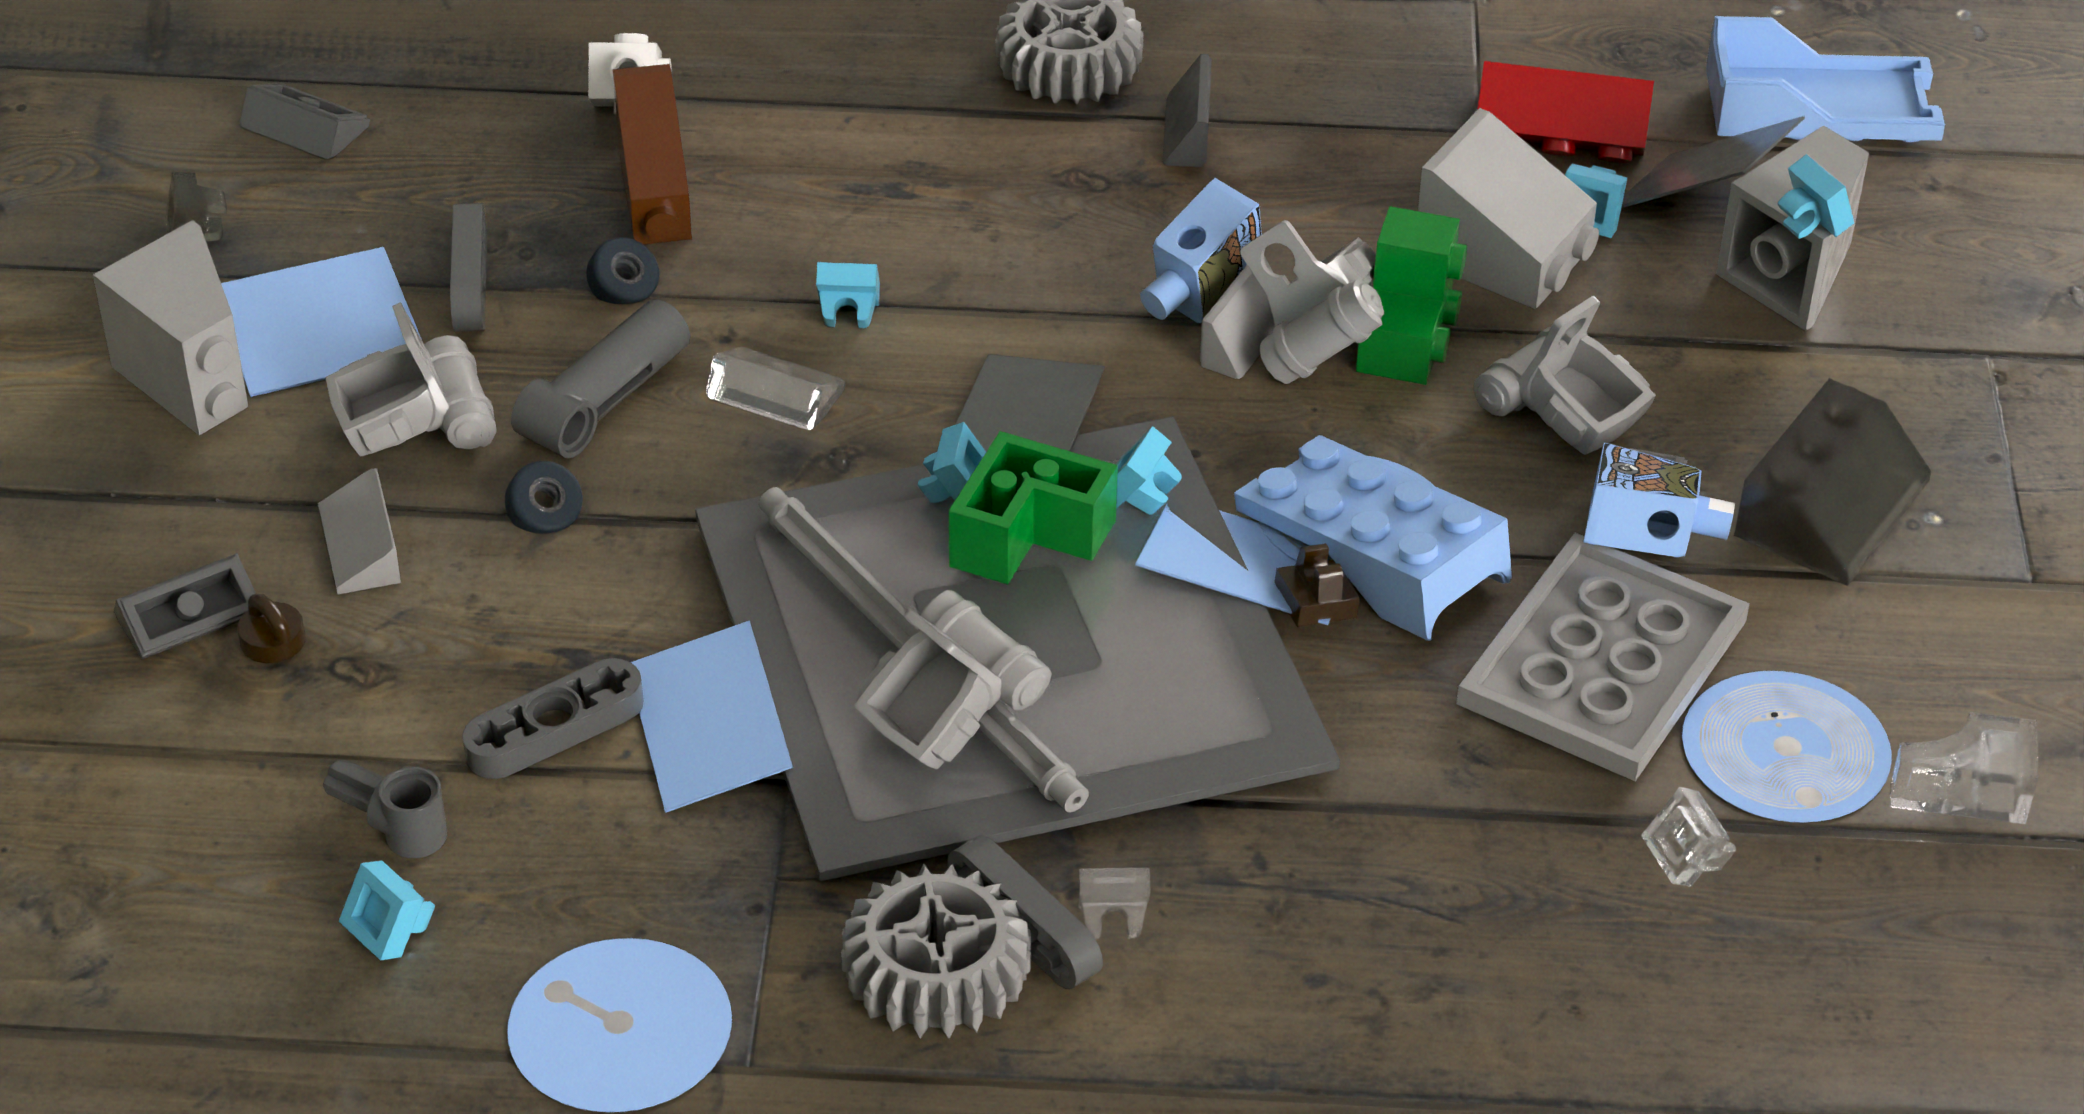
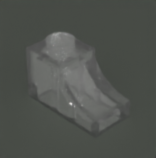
M1969 712L1966 725L1951 736L1930 742H1901L1890 784L1889 807L2026 824L2038 782L2037 720Z

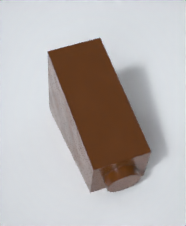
M670 64L612 69L620 164L633 239L642 244L692 239L689 191Z

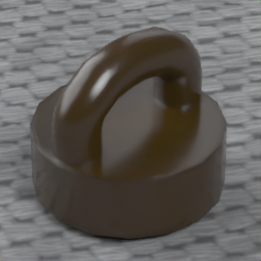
M252 594L248 599V611L242 615L238 622L240 647L245 656L256 662L268 664L290 659L301 650L305 643L303 618L299 611L289 604L273 602L264 594Z

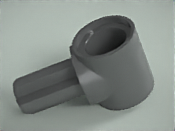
M336 760L330 765L328 775L323 782V788L326 793L367 812L368 824L385 833L387 845L395 854L406 858H422L435 853L444 845L448 832L441 783L432 771L422 767H404L383 777L351 761Z

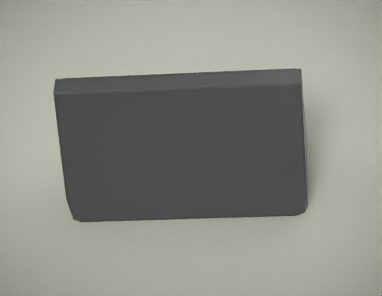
M1200 54L1168 94L1166 99L1162 160L1164 165L1203 167L1207 161L1212 58H1209V54Z
M282 83L251 85V87H247L240 118V125L244 129L324 159H330L338 155L366 130L370 123V118H367L365 114Z
M236 553L116 599L114 614L143 660L239 622L242 615L248 611V599L256 592Z

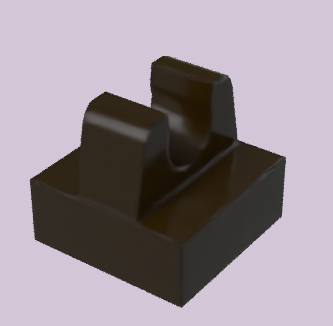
M1326 543L1301 547L1294 566L1276 568L1274 583L1292 611L1290 616L1297 627L1322 624L1318 622L1320 619L1330 618V622L1357 618L1360 597L1344 574L1340 564H1336L1334 560L1327 561L1329 547Z

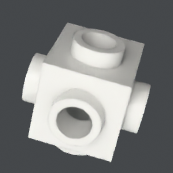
M644 34L614 35V43L589 42L588 99L594 106H614V114L616 115L612 69L670 64L671 67L670 58H662V51L657 43H648V36Z

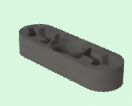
M483 203L453 204L450 300L454 332L485 330L487 233Z
M609 658L600 660L478 715L465 726L462 734L466 762L469 769L474 774L483 778H504L631 720L641 711L644 702L641 675L638 668L631 662L623 659ZM582 700L584 701L585 709H583ZM551 710H562L571 715L568 721L558 726H544L536 721L543 713ZM522 727H525L526 736L523 735ZM494 742L500 748L495 749L490 743Z
M978 835L949 853L948 867L953 864L958 877L966 878L980 871L984 887L1002 883L999 887L1001 895L1005 896L1007 900L1017 901L1016 907L1023 916V920L1027 921V927L1031 932V960L1059 986L1069 990L1073 989L1101 971L1103 967L1102 953L1089 929L992 839L985 835Z

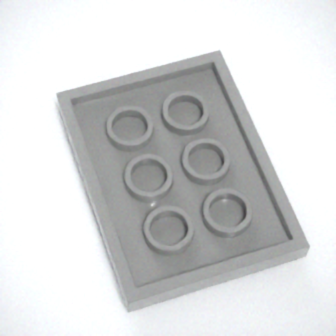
M1575 532L1460 683L1456 704L1636 781L1746 623L1750 603L1613 547L1584 543V536Z

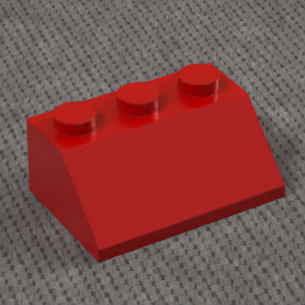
M1484 61L1478 109L1481 108L1491 112L1525 142L1542 144L1541 152L1575 156L1576 148L1598 150V159L1630 163L1632 155H1644L1654 81Z

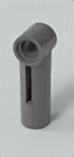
M660 299L649 300L551 382L545 379H535L528 383L516 399L511 413L513 431L564 458H574L588 446L595 433L598 421L689 345L691 335L685 319L675 307Z

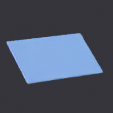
M1166 504L1135 566L1292 614L1290 607L1274 581L1276 568L1294 566L1296 561L1280 551L1267 538L1259 522L1220 511L1248 569L1246 570L1172 513ZM1330 618L1320 619L1318 622L1328 625Z
M750 620L631 662L638 668L641 675L644 702L639 713L666 813L793 768Z

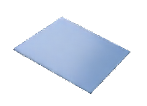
M384 247L221 283L232 312L242 373L250 397L326 380V376L339 371V369L352 362L367 357L369 354L377 351L384 352L406 344L392 308L393 305L400 302L420 337Z

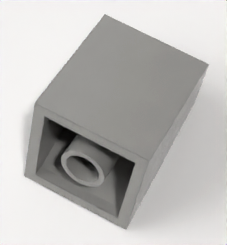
M1479 108L1422 167L1418 211L1460 219L1457 243L1467 245L1466 261L1461 278L1463 280L1537 309L1552 291L1559 292L1563 288L1571 269L1579 260H1588L1596 247L1599 237V230L1594 227L1597 202L1489 111Z
M1822 126L1731 183L1716 275L1804 331L1813 327L1851 245L1869 152L1829 128ZM1806 154L1846 186L1854 224L1837 237L1821 224H1818L1809 235L1799 239L1783 225V221L1789 215L1779 208L1778 201L1793 189L1788 168Z
M192 220L93 274L113 369L199 436L248 408L232 312L199 224Z

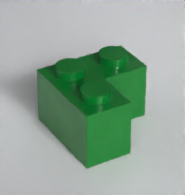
M1389 206L1377 241L1373 288L1381 298L1384 315L1381 318L1382 325L1371 332L1372 334L1368 337L1369 339L1358 343L1356 372L1427 385L1433 363H1444L1450 339V328L1445 327V325L1456 326L1462 300V291L1452 289L1453 279L1461 280L1467 255V245L1457 243L1459 218Z
M999 431L949 509V567L1008 585L1033 544L1093 561L1116 522L1118 465Z

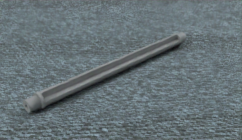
M778 487L768 489L761 496L759 507L769 517V523L772 528L782 533L898 649L910 637L919 632L918 628L903 616L907 609L805 510L804 505L797 498L788 497ZM1000 700L984 713L978 721L980 724L979 729L1039 787L1040 793L1047 800H1055L1068 813L1079 810L1085 804L1089 792L1076 779L1075 770L1069 764L1063 763Z

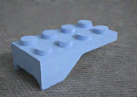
M1714 17L1706 71L1717 136H1735L1804 116L1805 119L1785 137L1801 140L1822 126H1825L1851 141L1863 139H1888L1905 142H1916L1919 140L1942 141L1945 128L1942 110L1939 106L1928 105L1925 90H1930L1933 77L1929 58L1819 55L1772 17Z
M1318 435L1299 448V459L1288 467L1268 469L1261 473L1258 479H1253L1234 492L1236 511L1310 546L1326 543L1329 547L1331 558L1336 564H1340L1344 574L1380 618L1428 641L1432 640L1434 623L1444 608L1487 577L1502 584L1510 583L1512 578L1507 518L1321 435Z

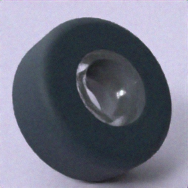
M617 237L605 241L597 248L588 261L586 277L591 291L599 300L613 304H632L648 298L655 291L659 282V267L652 252L642 243L630 238ZM615 267L625 270L631 276V280L622 278L617 273Z
M536 461L525 465L515 474L507 486L504 501L507 515L515 526L528 532L546 534L561 531L569 527L577 519L582 508L583 495L578 480L564 466L551 461ZM537 491L547 493L553 500V506L551 508L540 506L535 501L534 494Z

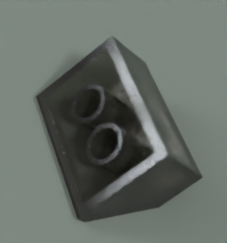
M1829 378L1744 480L1734 536L1848 586L1930 481L1931 470L1885 401Z

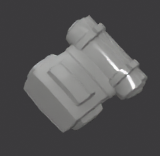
M1283 220L1240 250L1242 258L1266 292L1271 307L1275 328L1270 335L1262 340L1260 353L1266 369L1276 380L1288 384L1299 377L1307 378L1317 369L1316 366L1354 342L1362 343L1369 339L1368 337L1372 334L1371 332L1382 325L1381 318L1384 315L1382 301L1371 284L1374 279L1376 254L1359 237L1322 261H1318L1291 223ZM1281 243L1292 251L1295 257L1293 272L1297 277L1289 282L1285 275L1275 274L1267 268L1264 262V252L1268 245Z
M1594 295L1557 318L1552 326L1540 332L1533 342L1508 358H1500L1487 368V371L1475 379L1473 388L1478 404L1492 415L1505 416L1514 410L1520 411L1527 406L1531 410L1536 411L1541 416V419L1549 427H1552L1562 439L1584 455L1603 447V443L1609 444L1615 441L1646 413L1656 395L1649 388L1650 384L1639 372L1629 365L1626 359L1621 355H1613L1601 343L1588 336L1587 329L1600 305V301Z
M401 302L393 305L392 308L406 344L384 352L377 351L369 354L367 357L352 362L339 369V371L325 377L333 410L350 444L360 457L397 446L425 431L431 432L438 428L445 433L451 444L456 448L473 449L479 446L485 447L492 442L497 432L493 405L483 392L477 376L474 355L468 351L466 343L459 337L445 335L434 338L424 344Z
M946 590L928 603L921 615L910 608L905 612L903 616L916 626L919 632L910 637L896 653L888 651L879 660V664L859 688L862 695L854 707L886 738L925 765L938 769L945 761L950 762L963 749L968 740L979 729L980 724L978 721L998 700L1003 701L1014 710H1023L1042 696L1049 685L1052 673L1050 668L1037 658L1035 651L1027 645H1020L982 614L980 607L974 602L963 599L955 591Z

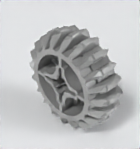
M1020 0V3L1008 4L1007 12L1000 16L999 25L996 28L995 55L998 57V66L1003 70L1004 79L1014 81L1015 89L1018 91L1031 90L1033 99L1043 96L1052 97L1054 104L1060 99H1071L1077 105L1081 98L1099 101L1101 93L1115 95L1118 93L1120 85L1131 84L1133 74L1139 71V64L1142 62L1143 31H1141V22L1136 19L1135 9L1124 7L1123 0Z
M923 864L918 876L911 878L896 870L891 886L873 882L868 899H855L851 918L845 920V928L842 931L843 950H841L842 971L845 972L846 979H848L853 999L864 1001V1007L867 1009L870 1018L887 1015V1021L892 1031L899 1029L906 1023L913 1024L919 1038L923 1036L929 1027H940L946 1036L950 1038L955 1025L965 1024L977 1032L980 1023L983 1021V1015L1001 1019L1003 1010L1006 1008V1002L1018 1001L1019 993L1022 990V982L1027 980V973L1030 972L1031 932L1027 927V921L1023 920V916L1016 907L1017 901L1007 900L1005 896L1001 895L999 887L1002 883L984 887L980 871L966 878L958 877L953 864L944 874H931L925 864Z

